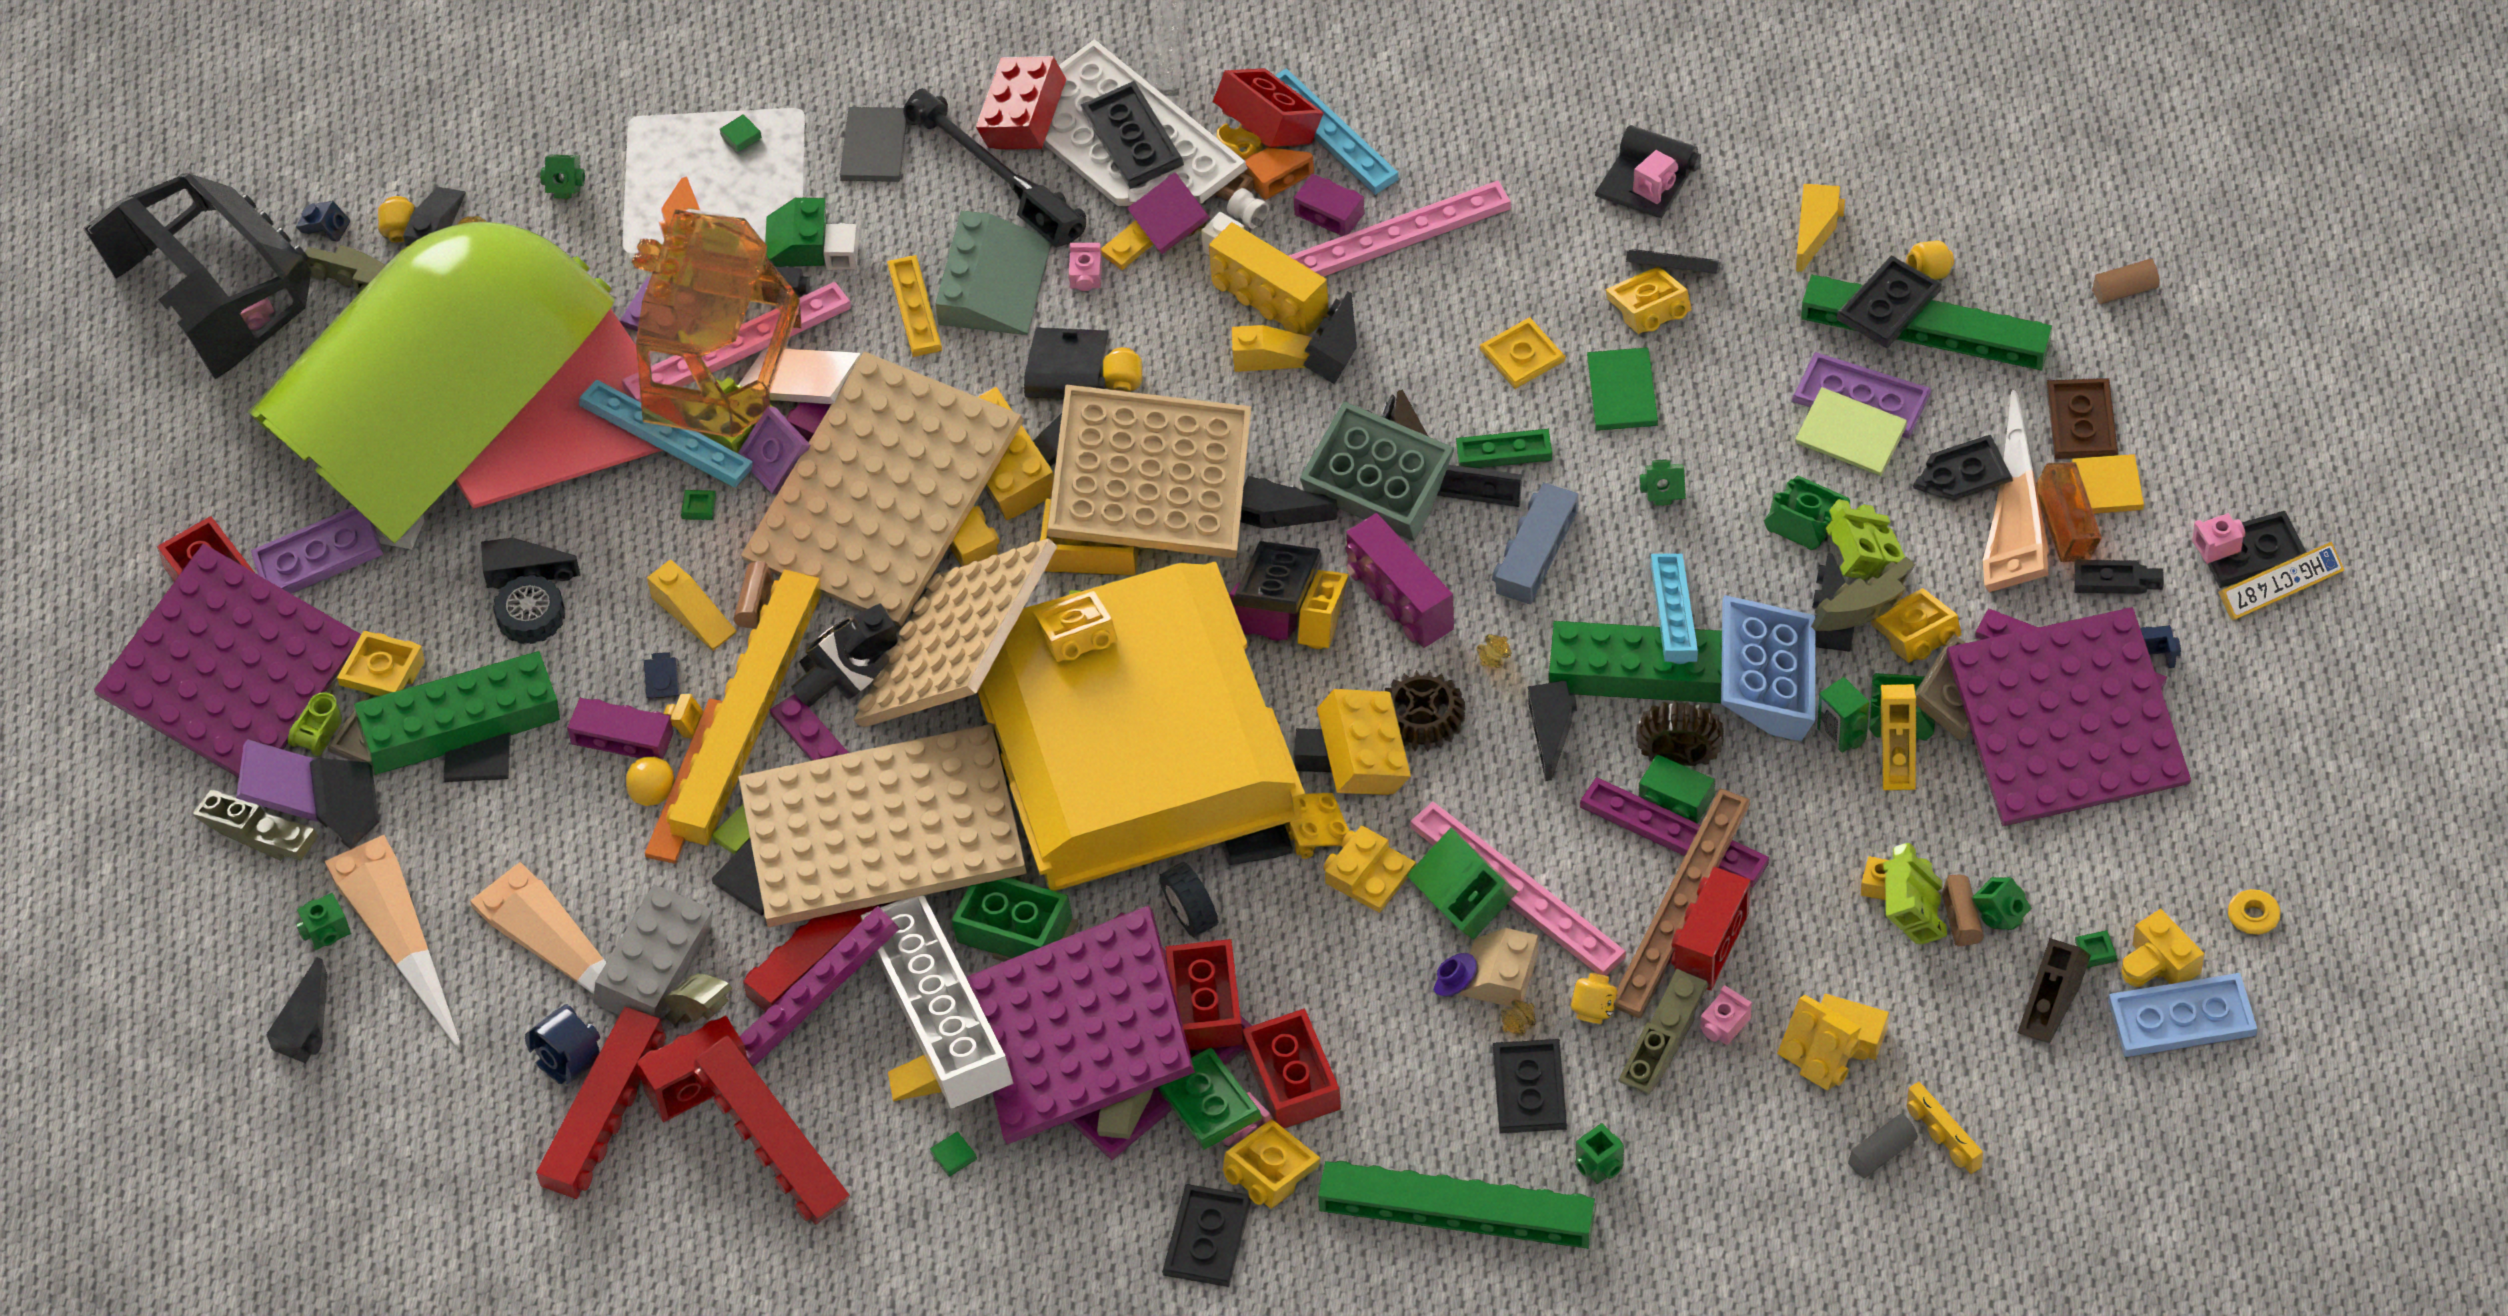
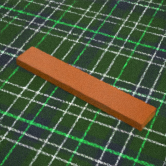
M709 698L645 850L646 858L673 864L677 863L686 840L684 837L671 834L670 824L666 821L667 812L670 805L675 804L679 797L678 790L681 781L684 778L687 779L690 773L693 755L700 752L704 731L706 728H711L713 724V715L717 704L723 701Z

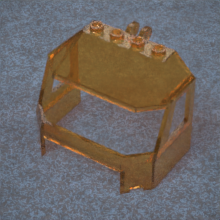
M688 208L675 209L663 245L655 239H640L637 245L639 252L635 253L631 261L637 269L652 272L642 300L636 340L642 419L646 423L733 438L744 433V428L758 422L766 408L770 407L769 395L792 327L802 329L800 300L793 288L770 262L766 255L767 245L745 218ZM750 301L775 305L780 311V315L758 380L726 395L701 357L736 341ZM650 351L683 357L700 390L652 381Z

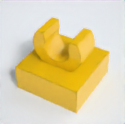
M680 694L677 704L666 705L663 714L671 717L672 726L676 727L682 737L692 739L704 711L692 694Z

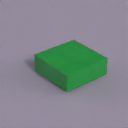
M744 114L719 129L720 135L737 152L762 138L761 131Z
M685 490L681 518L713 520L716 491Z
M2108 930L2075 937L2076 946L2081 947L2091 955L2087 968L2117 962V955Z
M958 1131L930 1148L931 1155L949 1177L977 1160L976 1153Z

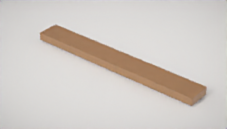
M1721 788L1719 789L1617 988L1618 994L1615 1009L1640 1019L1643 1016L1671 962L1675 948L1671 947L1673 936L1678 928L1683 929L1686 923L1684 921L1686 910L1691 902L1696 903L1699 897L1697 890L1703 877L1708 878L1713 866L1719 867L1750 806V799Z

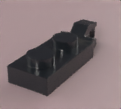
M2075 560L2074 593L2139 594L2146 593L2147 589L2163 590V568H2147L2146 565L2139 564V560Z

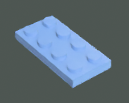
M2240 973L2109 994L2108 1003L2124 1057L2253 1037L2257 1034L2256 1022Z

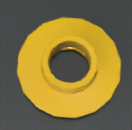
M2249 889L2241 891L2231 899L2228 905V916L2231 923L2238 930L2247 934L2259 935L2267 933L2274 929L2280 921L2281 909L2278 902L2270 894L2262 890ZM2252 907L2258 908L2263 911L2264 915L2252 918L2245 913V910Z

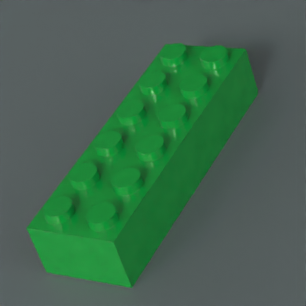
M1554 621L1549 683L1566 681L1568 692H1574L1575 695L1721 704L1722 630L1694 629L1698 649L1697 662L1676 664L1665 662L1660 627Z
M540 651L354 703L358 726L375 775L445 755L447 751L510 732L512 736L560 720L558 701Z

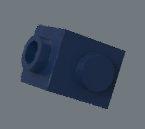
M333 200L316 204L312 203L303 209L302 217L296 228L305 234L324 231L332 241H340L350 223V219Z
M2147 626L2140 628L2149 655L2165 653L2168 668H2175L2176 657L2181 656V645L2179 638L2173 637L2171 626Z
M670 652L651 654L652 659L644 660L646 698L679 696L677 668L679 660L676 657L671 658Z

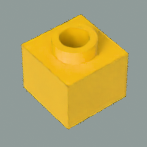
M1868 856L1861 882V896L1886 900V872L1884 871L1883 862L1889 860Z

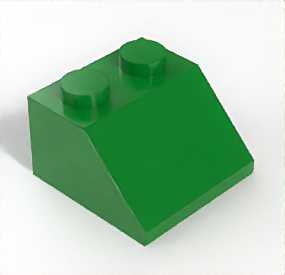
M795 197L766 217L764 267H766L767 261L774 262V267L824 266V242L827 224L825 198Z

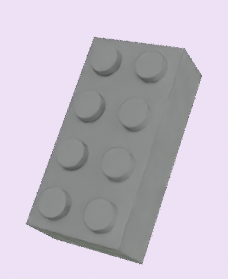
M653 884L596 979L593 1004L618 1015L621 1014L625 1006L660 1018L667 1006L663 998L679 986L711 930L713 909Z

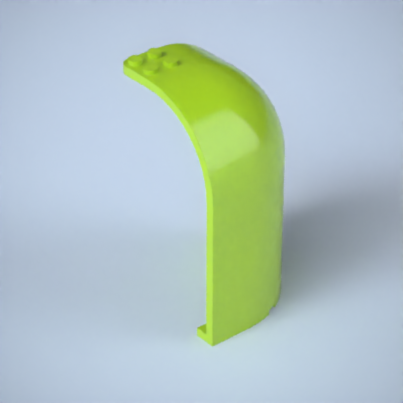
M497 222L463 223L440 229L414 241L398 253L247 413L266 431L282 440L303 461L306 462L311 458L318 465L315 471L391 542L396 543L591 334L615 301V298L609 294L612 288L600 277L594 279L587 273L590 269L589 266L578 256L571 258L551 241L527 229Z

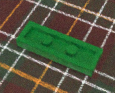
M1549 428L1456 438L1458 464L1463 467L1485 468L1552 461Z

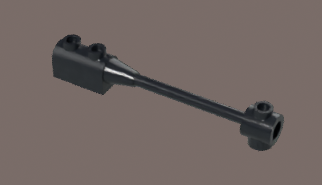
M921 88L909 97L903 108L906 121L911 125L921 123L927 129H934L936 126H939L1010 184L1011 189L1021 200L1017 216L1056 248L1072 243L1083 234L1086 228V214L1082 209H1072L1067 205L1066 198L1061 192L1053 193L1044 185H1038L1020 175H1016L946 117L948 103L943 96L935 97L927 89Z

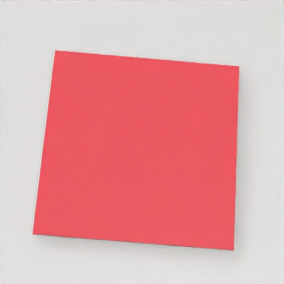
M611 308L562 367L455 479V482L473 509L663 451L579 406V397L596 379L629 396L623 389L622 379L650 367ZM669 393L645 404L693 430Z

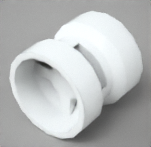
M1241 188L1230 198L1227 212L1234 218H1241L1247 227L1254 229L1257 226L1251 223V220L1255 217L1262 221L1266 219L1269 205L1261 199H1255L1253 194L1247 189Z

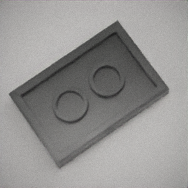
M848 107L840 181L900 182L907 127L903 108Z

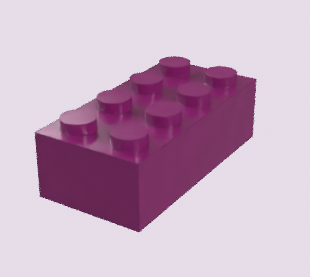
M1377 513L1346 531L1347 546H1345L1348 558L1346 568L1349 575L1355 581L1360 579L1365 585L1369 597L1373 601L1379 600L1384 605V610L1390 620L1393 622L1398 620L1405 635L1411 642L1417 641L1425 648L1454 630L1453 593Z

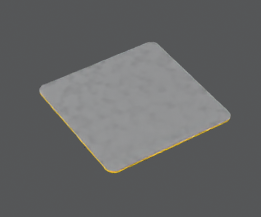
M798 108L650 115L632 118L628 123L623 249L628 253L670 252V239L663 238L659 227V222L663 221L661 207L683 177L688 178L700 210L706 212L704 222L707 230L710 229L713 215L732 219L730 236L735 237V241L744 243V248L765 247L766 217L793 198L803 197L804 112ZM744 114L761 131L762 138L737 152L720 135L719 129Z

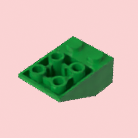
M1450 828L1407 874L1429 900L1456 927L1473 940L1519 892L1453 828Z

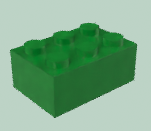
M1004 878L970 885L952 918V925L957 943L990 953L994 952L1013 959L1061 940L1073 916L1068 895L1012 878Z

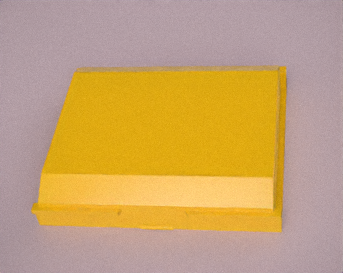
M1216 561L1204 565L1177 563L1023 608L979 687L977 693L987 722L992 723L1002 751L1001 760L1039 874H1044L1049 890H1061L1302 818L1299 799L1305 797L1304 789L1272 708L1266 707L1244 651L1248 647L1246 638ZM1094 591L1112 618L1118 641L1111 643L1106 649H1093L1082 653L1075 660L1057 662L1048 648L1044 634L1036 623L1034 612Z

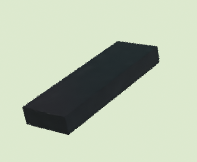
M1630 249L1627 251L1626 262L1715 274L1719 273L1721 262L1715 259Z
M1448 465L1437 496L1519 507L1523 475Z

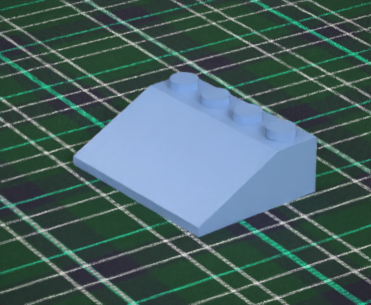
M1724 595L1722 599L1721 704L1770 735L1802 741L1815 722V630L1811 627L1815 620V615Z

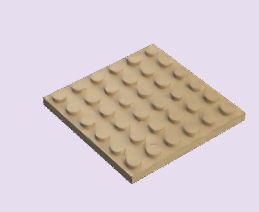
M1066 385L1047 536L1236 558L1251 406Z
M1049 538L1036 543L1031 542L1027 546L1017 549L1013 548L1008 552L992 555L987 559L978 562L974 561L969 565L960 568L955 567L951 571L933 575L926 585L928 589L923 598L914 605V613L910 621L900 630V638L897 644L887 653L890 657L889 662L872 681L873 686L869 693L860 701L858 705L859 711L853 721L859 726L868 727L976 694L1054 554L1057 545Z

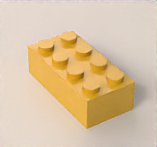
M1231 222L1208 244L1211 281L1213 285L1222 292L1227 290L1235 295L1241 304L1255 307L1264 318L1268 320L1275 319L1283 324L1284 328L1289 332L1309 336L1321 324L1324 317L1327 318L1329 316L1327 314L1329 306L1326 278L1235 223Z
M997 387L978 396L981 399L1012 411ZM1022 424L984 487L1006 521L1044 502L1046 498L1052 497L1054 473Z

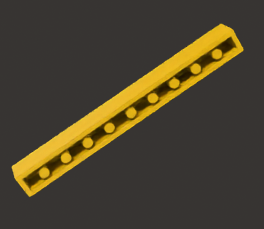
M784 569L780 579L774 581L771 588L770 601L768 605L764 604L760 611L757 629L751 630L748 638V648L745 654L741 653L738 658L737 672L734 678H730L726 684L725 698L715 708L713 724L711 728H706L704 731L700 752L693 755L690 773L687 779L684 778L680 783L679 797L676 803L671 804L668 809L666 821L670 824L671 834L684 837L686 841L705 846L709 845L712 834L715 832L739 780L738 776L741 775L768 716L769 709L773 705L822 596L820 578Z

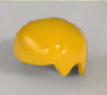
M1228 123L1223 124L1217 130L1216 138L1243 160L1263 150L1261 139L1254 133L1244 130L1241 127L1242 124L1235 129L1230 128ZM1242 147H1248L1243 152L1239 150Z
M655 756L637 759L631 764L626 774L627 793L635 803L644 806L658 805L668 798L675 781L674 771L666 760Z

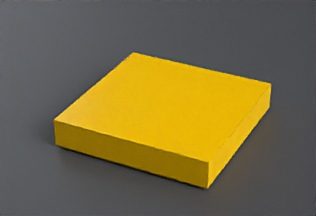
M1531 317L1480 344V351L1514 389L1565 361V355Z
M2135 454L2072 459L2071 465L2080 515L2143 510L2144 501Z

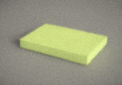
M1821 387L1795 441L1796 444L1882 476L1907 427V420Z

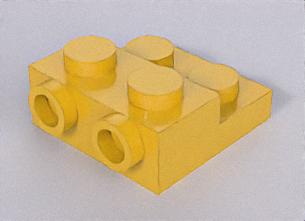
M1660 266L1605 289L1607 299L1622 312L1624 322L1637 334L1655 331L1659 328L1660 324L1669 320L1682 319L1687 312L1692 310L1688 290Z
M1924 588L1900 599L1894 608L1871 621L1872 626L1889 639L1891 650L1908 663L1917 659H1926L1931 654V651L1946 645L1954 634L1957 637L1962 635L1958 614Z
M1094 591L1034 612L1036 623L1044 634L1048 648L1057 662L1075 660L1082 653L1093 649H1106L1111 643L1118 641L1112 618Z
M364 630L337 677L340 686L377 696L403 690L406 684H413L425 662L422 645L408 640L403 641L391 638L382 633H372Z
M1361 825L1356 832L1350 830L1345 835L1342 841L1343 849L1338 855L1332 853L1328 856L1323 870L1325 871V884L1381 913L1407 880V874L1416 866V861L1390 848L1388 839Z
M1803 995L1798 999L1777 1054L1800 1067L1799 1075L1828 1091L1835 1085L1840 1086L1847 1077L1849 1069L1846 1065L1849 1058L1856 1053L1860 1045V1040L1857 1038L1862 1027L1809 996Z
M1270 1119L1225 1152L1222 1170L1229 1183L1232 1185L1240 1184L1248 1190L1249 1197L1255 1204L1262 1205L1264 1203L1272 1209L1294 1193L1297 1182L1319 1167L1321 1158L1273 1119Z

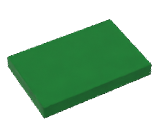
M1649 347L1587 352L1596 431L1658 426Z
M1212 1048L1191 1058L1195 1073L1156 1087L1203 1150L1262 1118L1258 1107Z

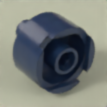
M568 1004L557 1008L525 1034V1043L529 1053L535 1050L540 1058L535 1063L558 1084H562L565 1081L566 1085L571 1083L594 1064L600 1053L597 1041L600 1040L599 1032L592 1024L588 1023L585 1025L577 1017L574 1009Z

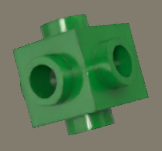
M551 154L545 157V167L541 168L540 181L541 185H545V193H554V198L568 199L572 198V193L575 194L580 191V187L585 184V170L580 168V155Z
M1668 459L1653 460L1652 465L1645 466V474L1639 475L1640 493H1646L1647 500L1654 501V505H1671L1672 500L1686 499L1683 464H1671V460ZM1660 480H1667L1663 486L1657 485Z
M1991 877L1971 898L1980 911L1983 922L1993 929L2012 930L2022 924L2023 917L2032 909L2025 898L2022 888L2010 877Z
M333 892L319 899L311 900L297 909L301 921L296 923L299 934L303 941L309 939L315 950L324 946H330L337 940L351 934L346 916Z
M1600 1123L1576 1141L1575 1165L1583 1176H1590L1598 1185L1606 1178L1611 1179L1621 1171L1624 1166V1145L1615 1134H1612L1603 1123Z

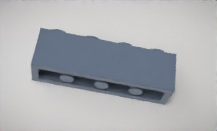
M1543 482L1538 493L1534 492L1528 505L1529 511L1526 517L1521 516L1516 529L1517 535L1514 540L1510 539L1504 552L1505 559L1502 564L1498 563L1492 576V581L1496 584V594L1530 605L1579 510V493Z

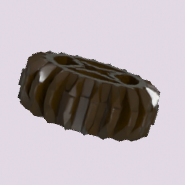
M1416 670L1413 677L1403 673L1401 681L1393 679L1391 688H1385V691L1391 694L1404 747L1410 742L1412 743L1413 750L1416 751L1419 744H1424V748L1428 752L1431 748V743L1435 742V745L1441 749L1443 739L1452 743L1454 733H1460L1461 724H1464L1465 701L1462 698L1460 688H1455L1452 679L1445 681L1442 673L1437 677H1432L1430 670L1426 675H1420ZM1403 703L1406 706L1405 714L1400 716L1397 709ZM1442 704L1447 707V711L1443 716L1438 714L1439 706Z
M1675 700L1673 704L1662 702L1660 707L1653 705L1650 710L1643 711L1642 718H1639V724H1637L1636 741L1638 742V748L1641 749L1642 755L1649 757L1651 762L1657 754L1683 766H1696L1700 763L1707 765L1710 760L1717 759V755L1721 752L1724 742L1723 723L1719 721V715L1712 714L1710 708L1702 709L1701 704L1690 705L1688 701L1686 703H1678Z

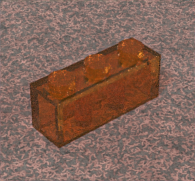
M2076 462L2047 463L2036 483V487L2060 562L2090 560L2102 537Z

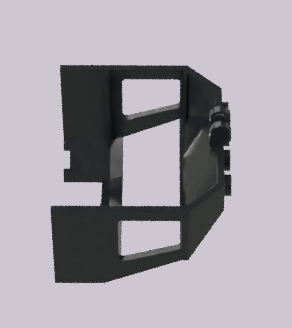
M182 173L176 178L115 202L86 225L83 230L116 279L131 270L148 255L152 256V252L157 248L186 276L158 300L165 309L171 306L180 316L181 320L177 324L190 340L214 379H217L231 370L306 308L312 272L305 262L309 257L299 245L293 247L290 244L291 239L282 228L279 227L275 230L272 227L274 223L263 210L258 213L255 210L257 206L246 193L241 196L233 187L190 173ZM185 188L193 204L164 227L146 208ZM217 210L256 248L278 277L229 297L207 269L173 235L201 212ZM286 288L293 300L292 305L253 335L240 313L253 304Z

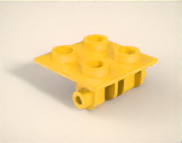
M1333 793L1305 794L1304 798L1299 799L1302 818L1287 822L1285 828L1289 833V838L1295 840L1296 854L1301 855L1303 859H1308L1313 856L1315 847L1342 846V841L1349 832V829Z

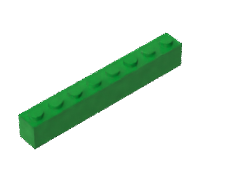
M1811 274L1802 300L1801 319L1856 331L1838 321L1837 312L1863 285ZM1932 300L1896 340L2042 371L2051 343L2052 325L2039 321L2015 318L2010 315L1987 312L1978 308H1968L1949 302Z
M1325 1161L1318 1194L1320 1212L1589 1249L1595 1217V1198H1590L1580 1193H1573L1571 1195L1561 1194L1543 1188L1533 1190L1520 1188L1514 1184H1489L1479 1179L1467 1181L1453 1179L1448 1175L1431 1176L1419 1174L1413 1170L1395 1171L1377 1165L1369 1167L1352 1165L1347 1161Z

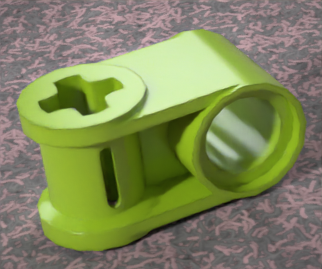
M322 692L310 699L308 705L290 729L288 735V744L290 746H301L311 750L313 755L321 756L342 722V714L332 694Z

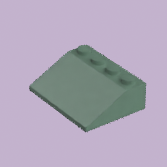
M961 210L935 303L938 325L1028 335L1052 243L1040 234L995 215Z
M1343 401L1300 476V481L1304 491L1324 494L1329 498L1337 499L1338 509L1364 520L1377 513L1396 534L1415 541L1431 512L1454 453V447Z

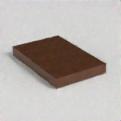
M2109 378L2047 380L2046 386L2054 459L2117 456L2118 448Z

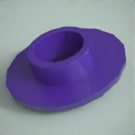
M1459 953L1442 962L1437 970L1438 978L1433 989L1434 992L1440 996L1448 997L1456 995L1468 987L1477 971V961L1473 955Z

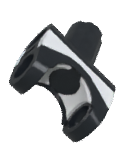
M854 616L848 617L826 630L806 649L805 653L813 660L816 666L791 686L796 696L804 705L811 707L835 686L847 700L851 699L868 686L889 662L890 657L885 651L864 659L854 658L847 653L845 646L846 642L850 639L849 635L860 624Z

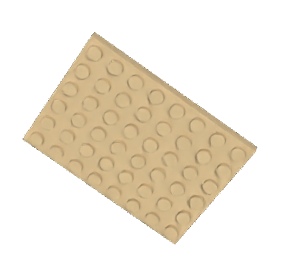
M864 351L839 391L835 403H832L810 439V448L798 459L743 550L741 557L750 563L756 561L766 562L770 571L779 576L786 569L820 578V591L823 595L861 611L881 603L896 626L902 627L1024 420L1021 414Z
M992 724L738 776L767 927L1027 874Z

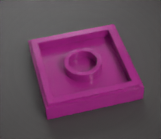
M1176 172L1127 208L1161 254H1164L1210 219L1209 215Z

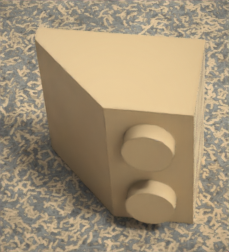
M1504 928L1474 938L1470 954L1477 961V971L1469 986L1457 995L1521 1009L1538 958V935Z

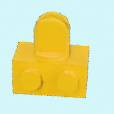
M2161 908L2135 925L2132 945L2136 950L2125 956L2122 961L2121 973L2126 983L2134 987H2140L2155 977L2159 979L2163 976L2169 984L2190 981L2201 974L2205 953Z

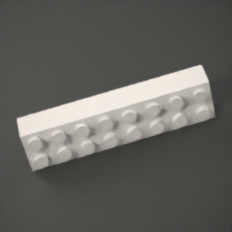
M925 896L898 900L881 907L900 930L879 948L875 955L950 1108H955L1013 1084L1006 1057ZM871 912L861 915V919L863 920Z

